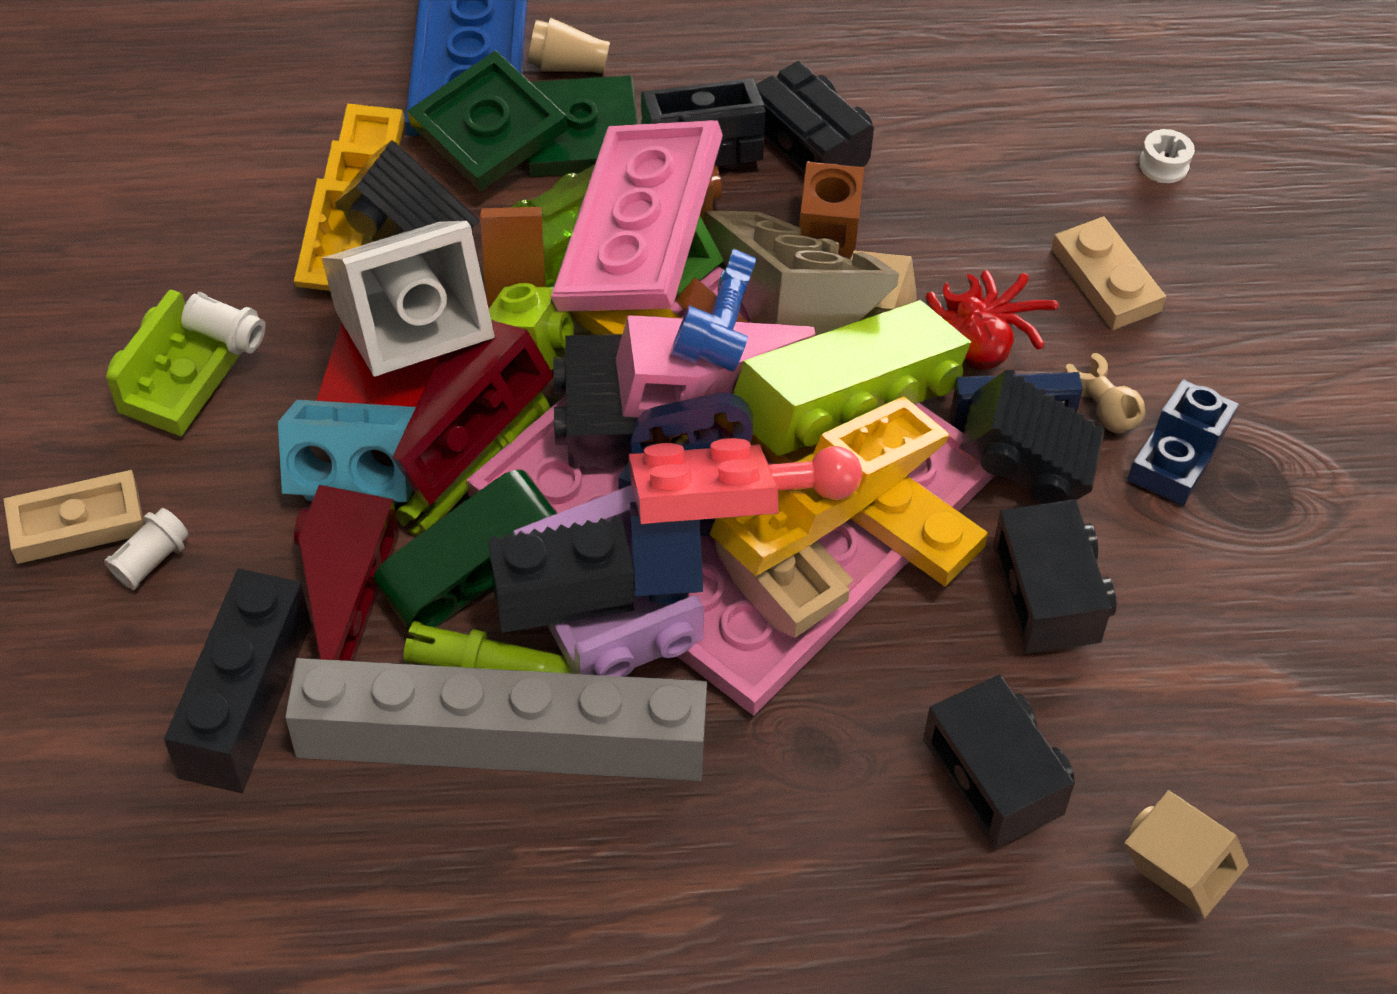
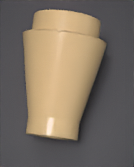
M551 17L549 23L536 20L527 63L540 66V72H595L604 74L610 42L597 39Z

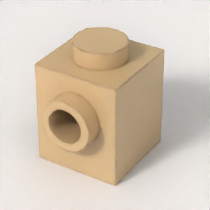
M1169 790L1155 807L1149 806L1136 817L1130 828L1129 837L1124 842L1139 873L1204 918H1206L1249 866L1236 834Z

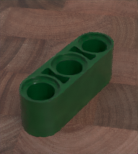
M513 470L493 480L386 559L374 574V584L408 633L414 621L421 622L423 625L437 627L492 587L488 541L493 535L500 539L506 533L514 536V530L558 514V512L526 471Z

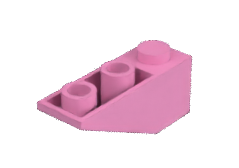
M628 315L616 356L623 417H639L644 411L656 406L710 394H733L744 360L814 337V327L736 322L734 330L747 335L748 340L736 370L731 372L699 358L693 364L670 354L682 319Z

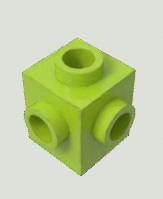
M518 283L509 287L504 286L489 308L491 320L528 330L552 370L553 358L561 357L566 349L565 335L574 334L571 314L565 311H557L551 298L554 287H535L530 283Z

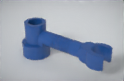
M734 248L732 249L727 267L722 271L718 282V294L712 314L689 305L670 351L671 355L693 364L699 358L731 372L736 370L744 352L748 336L735 331L734 328L756 257Z

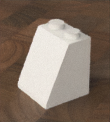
M467 221L433 223L322 258L335 311L374 377L495 338L472 230Z

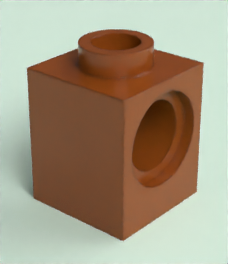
M807 162L799 227L802 228L801 236L817 240L828 238L838 242V255L852 257L853 251L856 250L864 167Z

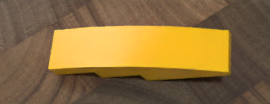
M347 103L339 141L332 140L324 179L317 178L294 278L296 287L330 291L322 258L373 242L371 236L362 235L349 225L344 211L336 209L335 202L375 152L390 140H393L400 146L405 126L402 109Z
M902 396L821 434L814 453L797 461H812L819 451L831 446L849 449L857 456L862 466V480L853 494L843 499L832 500L819 495L814 488L778 491L779 513L716 518L710 535L756 577L802 551L851 519L946 443L950 434L905 396Z

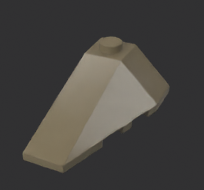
M705 211L704 223L724 260L725 267H727L733 248L756 257V262L742 299V303L752 323L814 327L815 336L860 321L898 285L899 274L876 257L859 252L853 253V258L850 260L838 255V242L828 238L817 240L801 236L802 228L762 212Z

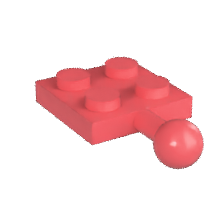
M738 438L714 441L710 445L711 448L684 450V447L678 444H654L646 447L644 453L629 454L630 480L641 524L779 513L778 491L814 488L819 495L827 499L839 500L853 494L862 480V466L859 459L852 451L840 446L822 449L809 462L769 465L760 444L750 445L749 441Z

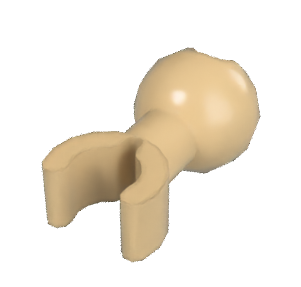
M1098 353L1091 355L1090 373L1079 372L1073 364H1067L1065 372L1080 373L1083 387L1081 397H1092L1097 402V417L1105 429L1121 434L1126 430H1131L1141 425L1145 416V404L1141 395L1127 386L1115 387L1107 379L1108 363L1103 356Z

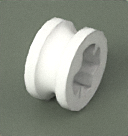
M1167 129L1153 131L1147 135L1144 141L1143 152L1139 158V166L1142 172L1151 180L1160 183L1180 181L1189 171V163L1195 152L1194 145L1188 137L1180 132Z

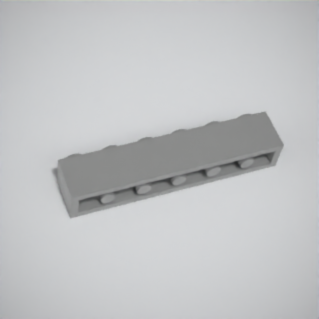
M296 658L285 719L296 758L702 781L707 681Z

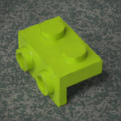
M170 289L156 307L148 310L142 320L140 329L125 349L118 351L113 356L108 366L106 379L118 413L182 437L240 354L235 355L229 352L226 344L194 330L185 329L181 322L183 309L186 305L183 294Z

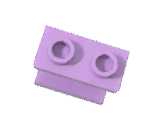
M632 485L514 530V536L520 531L530 534L533 529L542 533L547 526L556 530L561 524L570 528L574 522L581 526L587 520L597 523L600 518L609 522L615 515L623 520L633 563L630 502H634L635 497ZM634 585L635 611L548 625L573 674L626 677L634 668L662 656L665 658L679 656L688 651L696 642L703 640L704 606L699 597L694 595L673 604H657L649 601V595L635 596Z

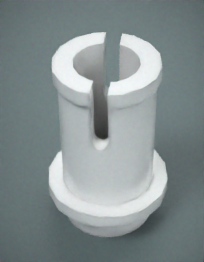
M202 292L191 295L183 309L181 320L182 326L185 329L194 330L225 343L227 350L235 355L242 352L253 353L261 344L266 328L265 321L258 318V314L254 309L245 307L239 310L212 299Z
M161 508L156 514L148 512L142 518L145 525L112 556H108L104 560L109 571L128 588L130 587L132 590H135L140 585L139 583L172 551L179 554L185 548L183 541L189 536V532L183 523L165 508Z

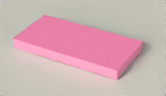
M718 120L608 126L551 295L557 311L673 308L723 137Z

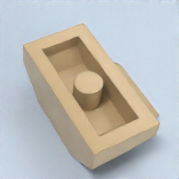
M715 540V548L733 583L775 630L795 638L845 604L849 599L850 590L847 587L853 579L818 541L755 577Z

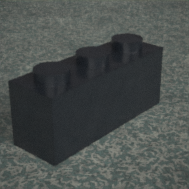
M237 568L164 737V742L178 779L243 794L295 666L296 658L299 656L311 626L301 582Z

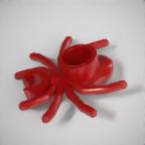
M988 270L983 271L980 276L987 294L985 298L980 281L974 275L966 274L970 290L963 294L952 293L949 284L945 282L943 296L947 310L941 305L935 293L928 292L925 298L929 307L971 341L964 359L965 362L975 369L982 370L999 366L1008 358L1014 343V333L1009 324H1013L1027 334L1035 349L1041 350L1043 348L1044 342L1037 329L1014 313L1036 310L1055 311L1059 307L1056 300H1030L1009 303L1026 286L1029 280V276L1026 273L1020 274L1017 281L999 298H997L998 291L995 280Z

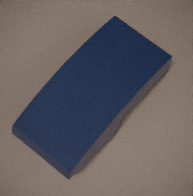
M1183 379L1163 408L1152 435L1134 460L1127 480L1185 506L1222 441L1239 404L1220 396L1211 388L1198 386Z

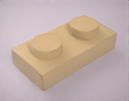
M1104 216L1055 234L1051 250L1112 331L1162 312L1166 295Z
M132 470L3 498L11 551L17 564L128 539L144 526L137 484Z

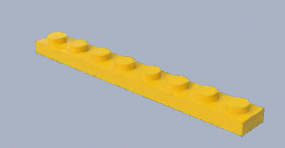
M670 309L566 311L571 314L573 320L594 335L623 334L628 315L683 319ZM717 413L714 416V421L732 434H734V425L740 423V421L729 422L726 413ZM754 434L750 441V445L760 444L765 458L773 464L797 462L813 454L817 444L810 447L804 446L777 456ZM906 476L851 518V520L944 587L985 548L988 536L987 531L909 476Z

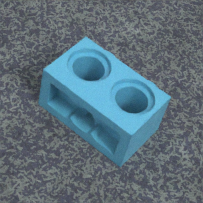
M296 400L278 421L282 494L304 495L306 500L312 502L318 486L324 485L391 498L394 500V505L400 502H407L414 490L392 459V456L416 407ZM310 446L323 449L329 455L331 462H324L315 457ZM371 450H378L387 454L393 461L394 466H385L379 463L373 457Z

